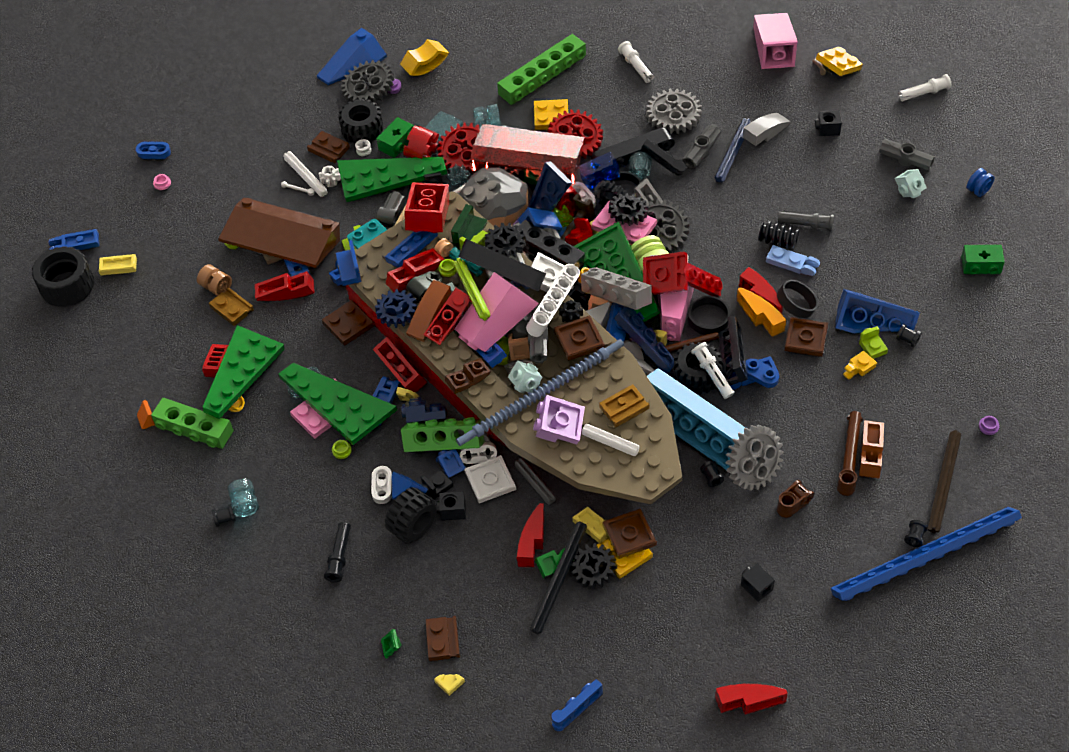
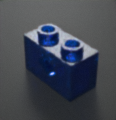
M611 152L579 166L581 179L589 190L594 189L602 180L606 182L607 180L612 181L620 177L618 163Z

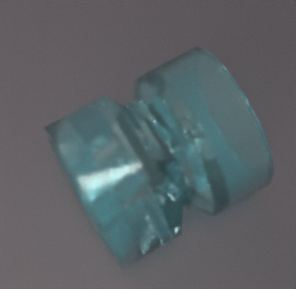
M497 104L487 105L485 109L483 107L473 108L475 125H479L480 128H487L488 125L492 127L501 125Z
M235 480L228 486L231 505L236 516H249L259 509L254 485L251 480Z

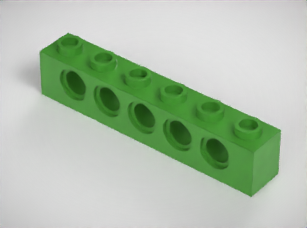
M574 34L569 35L497 83L498 95L510 105L520 101L523 97L571 67L577 61L583 59L586 56V43Z

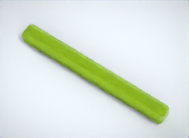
M457 258L453 265L479 318L486 321L490 317V312L465 261Z

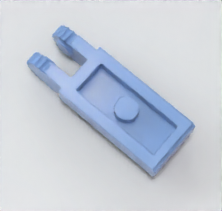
M772 245L766 257V263L809 276L815 275V268L820 265V261L812 256L807 257Z

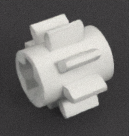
M326 166L323 167L322 172H319L320 182L327 187H334L338 181H341L338 168Z

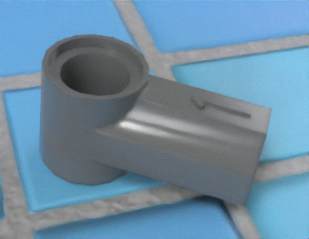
M396 191L390 193L384 206L378 209L377 220L381 223L395 225L405 200L404 196Z

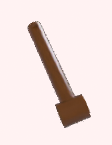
M857 411L850 412L847 417L849 422L843 469L839 473L837 491L844 496L852 495L855 492L857 482L855 464L860 423L863 421L861 413Z

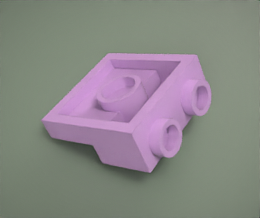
M546 395L542 402L539 401L536 413L539 414V419L535 420L533 430L537 431L536 437L551 442H556L557 439L577 445L580 441L585 407Z

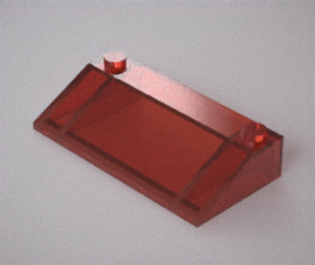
M482 124L473 144L470 157L472 171H478L481 168H490L491 165L542 171L545 162L551 161L572 184H575L585 137Z

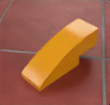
M741 287L737 289V302L755 326L763 324L772 337L785 331L786 319L773 305L751 291Z

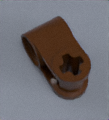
M796 480L787 490L779 495L777 513L784 518L793 516L813 499L815 493L807 490L800 480Z

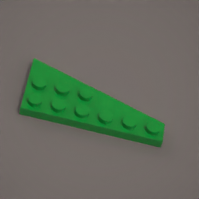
M443 157L337 160L346 202L412 184V182L424 181V175L438 172H441L442 175L448 174Z
M619 221L573 246L585 253L584 262L590 268L597 267L643 282V272ZM653 295L651 304L635 310L637 314L640 312L645 318L644 322L661 313Z

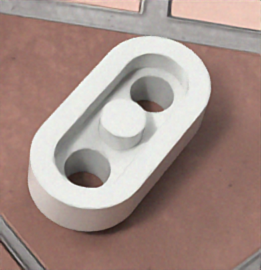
M582 182L572 183L571 186L580 195L581 200L587 203L591 199L595 208V196Z
M379 466L372 472L371 493L373 500L378 504H385L392 498V472L386 466Z

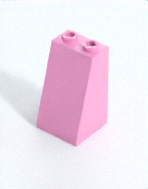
M788 14L754 15L753 29L761 69L795 67L797 38Z
M494 272L480 292L490 312V317L486 321L480 319L473 304H471L454 330L460 334L458 337L472 349L477 350L479 348L486 352L537 307L539 303Z
M688 286V291L658 294V305L661 312L659 314L660 328L667 332V340L680 342L694 290L693 287Z

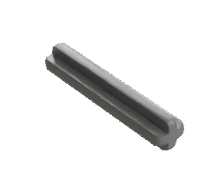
M523 458L516 460L515 467L549 505L555 502L556 495Z

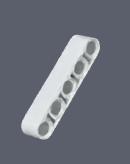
M566 264L534 312L526 326L527 332L531 336L539 337L543 334L580 275V270L575 265Z

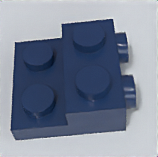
M421 397L411 398L409 402L401 406L402 418H406L407 423L444 419L447 414L446 405L442 406L441 403L430 404V407H426V400H421Z

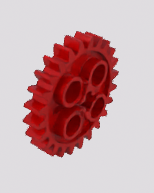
M571 109L568 114L564 110L563 115L558 113L557 118L553 117L552 122L549 123L547 140H550L549 142L553 145V151L558 150V155L563 153L564 158L569 155L571 160L574 157L580 160V156L587 159V154L592 156L593 151L596 152L598 147H601L603 130L600 129L601 124H597L598 119L592 120V114L586 116V111L580 114L579 109L576 113Z
M464 122L463 127L457 124V128L454 129L451 126V132L445 130L446 136H440L442 141L438 142V157H443L446 170L450 168L451 173L457 170L458 175L462 171H464L465 175H467L468 171L474 174V169L480 170V165L486 167L485 161L490 162L489 156H492L493 142L489 133L485 132V128L480 129L479 125L473 127V123L467 126Z

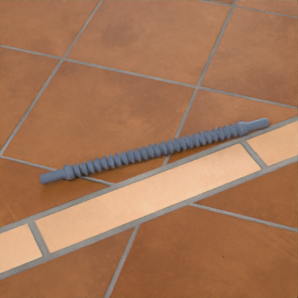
M619 339L606 348H600L597 353H593V356L589 355V359L584 358V362L580 361L579 364H575V367L571 366L570 370L566 369V373L561 372V376L557 375L556 379L552 378V381L548 380L547 384L543 383L542 387L538 386V390L533 389V393L529 392L528 396H523V399L519 398V401L515 400L514 404L510 403L509 407L505 406V410L500 409V413L496 412L495 416L491 415L490 419L486 418L485 422L481 421V424L474 425L472 430L457 438V444L461 446L476 436L484 435V431L488 432L489 428L493 429L494 425L498 426V422L503 423V419L508 420V416L516 415L517 411L521 412L522 408L526 409L527 405L531 406V402L536 403V399L540 400L541 396L545 397L546 393L550 394V391L554 392L555 388L559 389L560 385L564 386V382L568 383L569 379L573 380L574 377H578V374H583V371L586 372L587 368L591 369L592 365L596 366L597 363H601V360L608 359L610 354L624 346V342Z

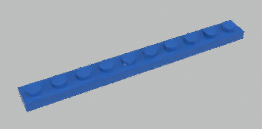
M1011 507L1004 508L831 588L832 594L842 601L850 600L860 592L870 591L875 585L887 583L897 575L907 574L908 570L912 568L922 567L932 559L942 558L949 551L959 550L962 548V545L976 542L986 534H994L997 532V529L1004 526L1013 525L1015 521L1022 518L1020 511Z

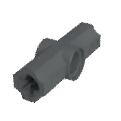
M708 125L701 135L695 137L693 146L682 160L687 168H696L701 160L709 155L710 148L721 135V130L717 125Z
M884 139L879 149V153L898 159V163L902 166L914 165L930 171L935 160V156L916 150L915 145L912 143L899 144Z
M538 306L535 307L529 313V321L533 316L534 312L536 311V309L538 308ZM548 326L539 337L531 336L528 333L530 361L543 363L547 360Z

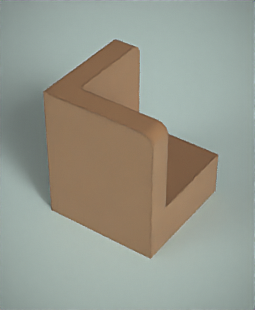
M508 334L511 361L530 358L528 337L513 339V334Z

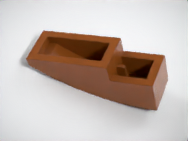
M436 280L432 281L413 315L406 332L408 336L422 342L425 341L427 337L423 334L451 295V287Z
M864 420L859 476L880 478L884 423Z

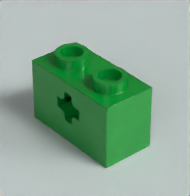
M397 117L376 138L378 150L395 158L399 153L403 152L404 146L408 145L409 140H407V137L414 125Z
M964 245L961 259L964 274L1002 273L1005 262L1002 245Z

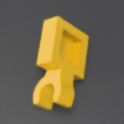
M862 351L850 359L849 364L844 368L846 372L843 375L848 380L857 373L864 376L876 367L877 362L865 351Z

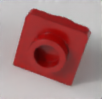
M575 218L576 229H573L565 237V241L568 244L576 245L591 237L593 232L589 220L586 218Z

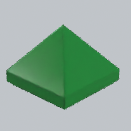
M392 629L381 639L385 658L390 657L402 646L395 629Z

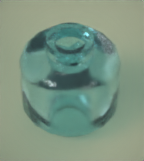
M636 152L630 157L628 171L637 175L640 179L650 175L652 168L651 157L645 152Z

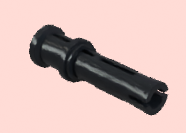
M343 522L338 524L333 552L327 560L329 564L328 570L324 573V578L327 581L334 583L342 581V568L346 564L344 554L351 529L349 523L345 522L344 527Z

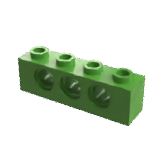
M166 398L161 399L151 414L157 428L172 431L178 436L189 437L195 442L201 441L213 448L223 449L234 431L228 419L222 417L218 419L201 410Z
M469 417L463 419V421H456L455 418L444 420V422H437L435 419L428 420L425 423L409 422L401 429L404 452L480 448L485 442L484 435L476 436L461 446L457 444L456 439L461 436L458 433V429L467 433L472 430L474 425L481 424V420ZM439 431H443L446 437H442ZM420 432H424L427 438L422 437Z

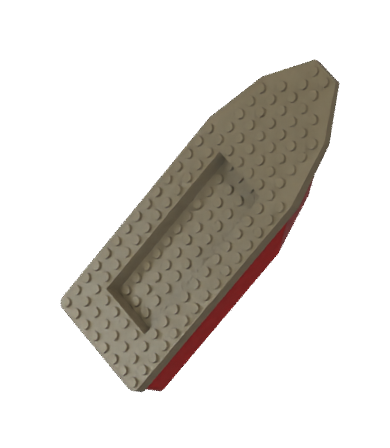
M449 192V207L443 232H438V236L417 254L432 248L435 250V245L443 238L448 239L454 247L460 250V245L452 242L451 230L465 205L470 204L458 193ZM473 208L474 216L484 218ZM404 219L355 250L361 282L346 285L349 300H352L373 321L374 326L385 337H388L396 344L417 370L464 418L474 417L475 420L485 422L486 418L490 419L491 415L495 416L496 412L500 413V409L505 410V406L509 407V404H514L515 400L519 401V398L523 399L524 395L528 396V392L521 393L514 388L515 385L508 378L509 375L504 365L497 364L491 368L474 349L458 337L460 334L454 329L439 346L428 338L422 342L408 336L406 332L410 323L407 321L404 327L398 324V327L395 328L394 324L387 327V322L382 324L380 319L377 318L375 310L377 299L382 300L381 295L387 296L389 290L395 293L385 283L387 272L397 269V267L387 263L385 256L413 233L412 231L405 230ZM487 221L484 231L488 233V229L494 230V226ZM521 253L524 263L531 267L533 262ZM449 255L447 257H443L444 259H452L449 257ZM439 267L434 272L440 274ZM485 268L478 277L469 271L479 292H481L489 280ZM458 273L451 277L442 276L441 283L448 284L452 282L455 288L467 294ZM502 277V278H504L505 280H507L508 282L511 283L512 280H510V279H508V278H506V277ZM522 285L517 287L538 302L537 306L540 305L547 292L541 289L538 292L531 288L526 290ZM567 294L563 302L574 300ZM416 298V303L418 307L420 301ZM559 309L548 324L547 360L543 363L532 361L533 365L538 368L539 374L543 377L539 384L541 387L543 383L547 384L548 380L556 379L557 375L561 376V372L566 373L565 370H570L571 366L575 367L576 363L584 362V358L589 359V355L593 356V353L569 361L567 360L554 333V327L567 323L562 322V316H559ZM583 309V316H580V318L589 316V314ZM591 316L605 344V348L618 341ZM624 346L610 354L608 359L601 360V363H597L596 366L592 365L591 369L587 368V371H583V374H578V377H574L573 380L569 379L568 383L564 382V386L560 385L559 389L555 388L554 392L550 391V394L546 393V395L584 406L582 429L585 424H589L639 445V452L636 456L584 436L582 429L580 441L577 445L557 439L556 442H551L536 437L537 431L533 430L535 420L539 419L536 409L539 401L542 402L545 398L542 396L540 400L536 399V403L531 402V406L527 405L526 409L522 408V411H517L516 415L508 416V420L503 419V423L498 422V426L494 425L493 429L489 428V431L486 432L490 438L509 448L514 453L580 490L652 504L682 481L672 416L633 354ZM509 355V361H508V363L513 362V361H511L510 355ZM481 358L491 371L490 375L474 386L454 394L445 382V376L462 370L465 363ZM633 384L642 394L644 400L650 404V409L615 428L614 423L599 408V403Z

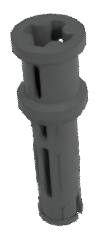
M779 211L778 222L810 225L814 229L818 227L829 228L832 231L834 214L827 216L819 215V213L809 215Z

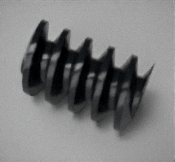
M769 220L767 224L762 223L758 241L762 242L765 238V243L767 244L772 240V245L776 246L779 242V247L783 248L786 244L787 250H790L792 246L794 250L799 237V229L792 233L791 226L786 231L784 224L779 229L777 222L772 227Z

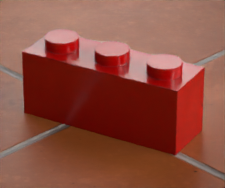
M388 337L373 349L406 389L416 393L427 383L396 344Z

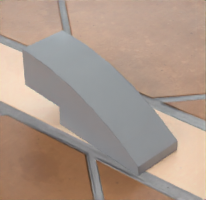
M779 113L762 116L744 127L743 138L757 146L763 140L768 142L790 125L791 121Z

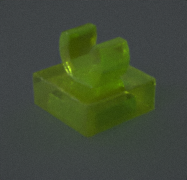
M565 205L562 206L561 210L554 208L553 212L557 215L562 227L568 226L573 220L568 208Z

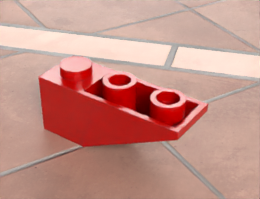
M455 288L423 335L440 346L471 306L472 302L469 296Z

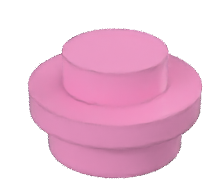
M159 174L154 178L153 185L157 190H165L170 187L171 180L165 174Z

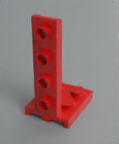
M686 252L643 257V283L652 285V295L688 291V286L710 296H721L723 288L721 278L687 263Z

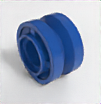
M980 168L970 177L966 188L971 192L974 191L976 196L981 197L989 191L995 177L990 173L987 174L986 170Z

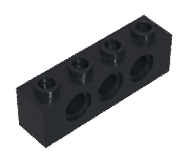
M524 220L518 226V230L523 229V234L526 236V247L522 248L523 252L534 258L539 252L564 266L566 264H573L579 270L584 266L585 253L580 249L571 246L540 227L534 226L533 223Z

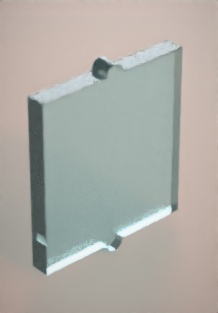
M440 111L425 128L438 133V139L441 140L440 136H446L445 130L451 132V126L455 129L457 124H459L461 127L463 121L455 118L454 115Z

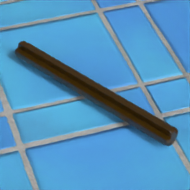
M957 430L950 432L928 525V531L933 534L940 532L962 436Z

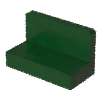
M465 205L451 230L452 242L460 245L459 239L461 237L471 241L473 236L484 230L487 224V219L474 216L472 205Z

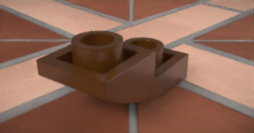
M479 358L465 363L462 370L446 375L445 382L453 393L457 394L490 375L491 371L483 360Z

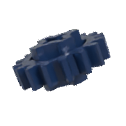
M398 289L395 290V293L389 290L387 296L381 295L382 300L377 299V305H375L377 318L380 319L382 324L387 322V327H390L392 324H394L395 328L398 327V324L404 327L406 321L411 322V317H413L417 309L416 298H413L411 293L406 295V290H403L401 293H399Z

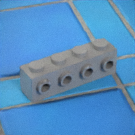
M597 267L590 268L587 272L581 274L582 292L635 310L652 303V285Z

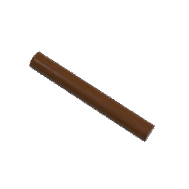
M717 332L665 347L670 353L682 349L684 345L689 346V343L692 342L698 344V342L704 343L717 340L719 335Z

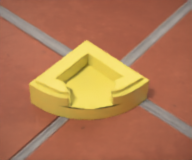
M654 330L657 342H662L666 346L667 332Z
M397 387L396 394L401 401L409 402L411 398L419 397L418 394L411 390Z
M442 674L437 676L434 681L450 696L465 682V679L458 674Z

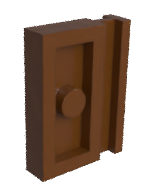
M321 131L312 140V144L307 146L309 152L334 164L350 148L349 143L324 131Z
M453 616V618L426 619L429 661L450 659V657L460 658L456 616Z

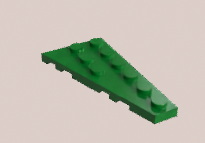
M237 325L203 404V412L220 419L285 350L284 344Z
M292 363L279 373V378L352 445L397 411V406L295 363Z

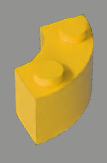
M427 39L418 49L408 50L400 65L411 76L423 75L438 67L446 59L449 52L439 42Z

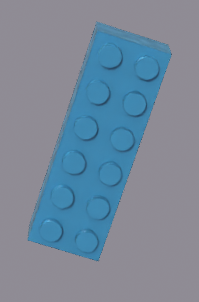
M659 368L647 375L672 416L674 433L727 470L730 466L725 464V462L730 460V457L726 456V454L732 451L729 449V446H734L735 443L732 439L738 440V432L744 434L745 427Z

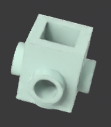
M919 169L907 170L894 178L898 185V190L903 197L916 198L921 195V191L927 188Z
M518 360L508 376L515 385L514 388L521 393H525V391L533 393V389L539 386L543 377L537 371L538 368L536 366Z

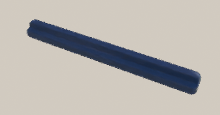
M749 118L742 119L714 177L716 182H724L744 141L743 131L744 127L751 123Z

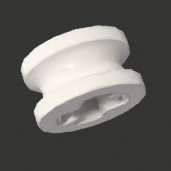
M361 139L355 144L356 152L359 156H367L371 153V144L368 140Z

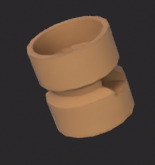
M207 264L199 271L197 283L218 296L220 293L226 292L228 287H231L232 278L211 264Z

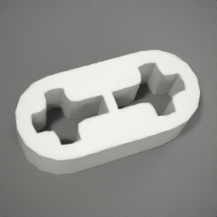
M484 442L480 448L460 449L459 455L463 463L476 464L495 458L497 456V449L492 442ZM486 448H490V455H486ZM466 451H470L471 458H467L465 455Z

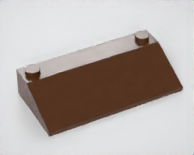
M243 198L235 205L218 240L219 242L316 268L340 241V223L259 202L251 198Z

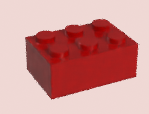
M412 182L404 211L405 230L412 232H443L449 207V184Z

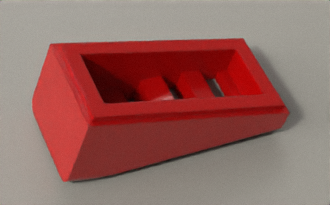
M212 344L202 368L205 377L216 376L229 345Z

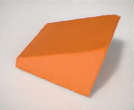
M146 400L142 402L137 413L141 429L155 425L151 416L152 411Z

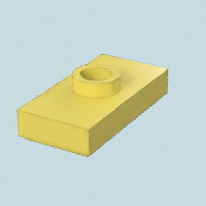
M136 254L100 258V276L136 272Z
M586 507L572 517L575 524L579 521L587 525L585 532L598 543H602L608 538L602 525L605 520L589 507Z

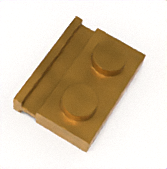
M229 287L226 292L220 293L209 302L210 308L233 326L248 316L247 313L254 311L253 306Z
M632 384L600 402L599 408L614 423L616 428L650 409V404L644 400L642 394Z

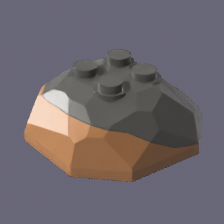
M481 168L470 177L459 193L466 202L472 205L493 226L497 225L500 227L501 223H504L505 226L511 223L512 226L528 207V185L501 168Z

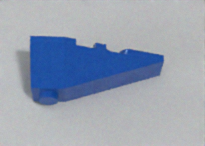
M361 28L346 40L317 74V78L327 85L345 79L344 75H348L349 70L353 71V66L358 68L359 63L364 65L366 61L371 63L372 60L375 63L378 60L381 62L387 57V54L376 38Z
M843 289L838 304L835 328L851 333H860L867 328L878 326L879 331L894 332L899 331L902 325L905 324L907 328L914 330L920 312Z

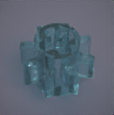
M455 164L454 167L449 168L450 174L447 177L451 180L453 186L455 184L462 186L463 183L468 182L466 176H469L470 173L468 170H465L464 165L460 167Z

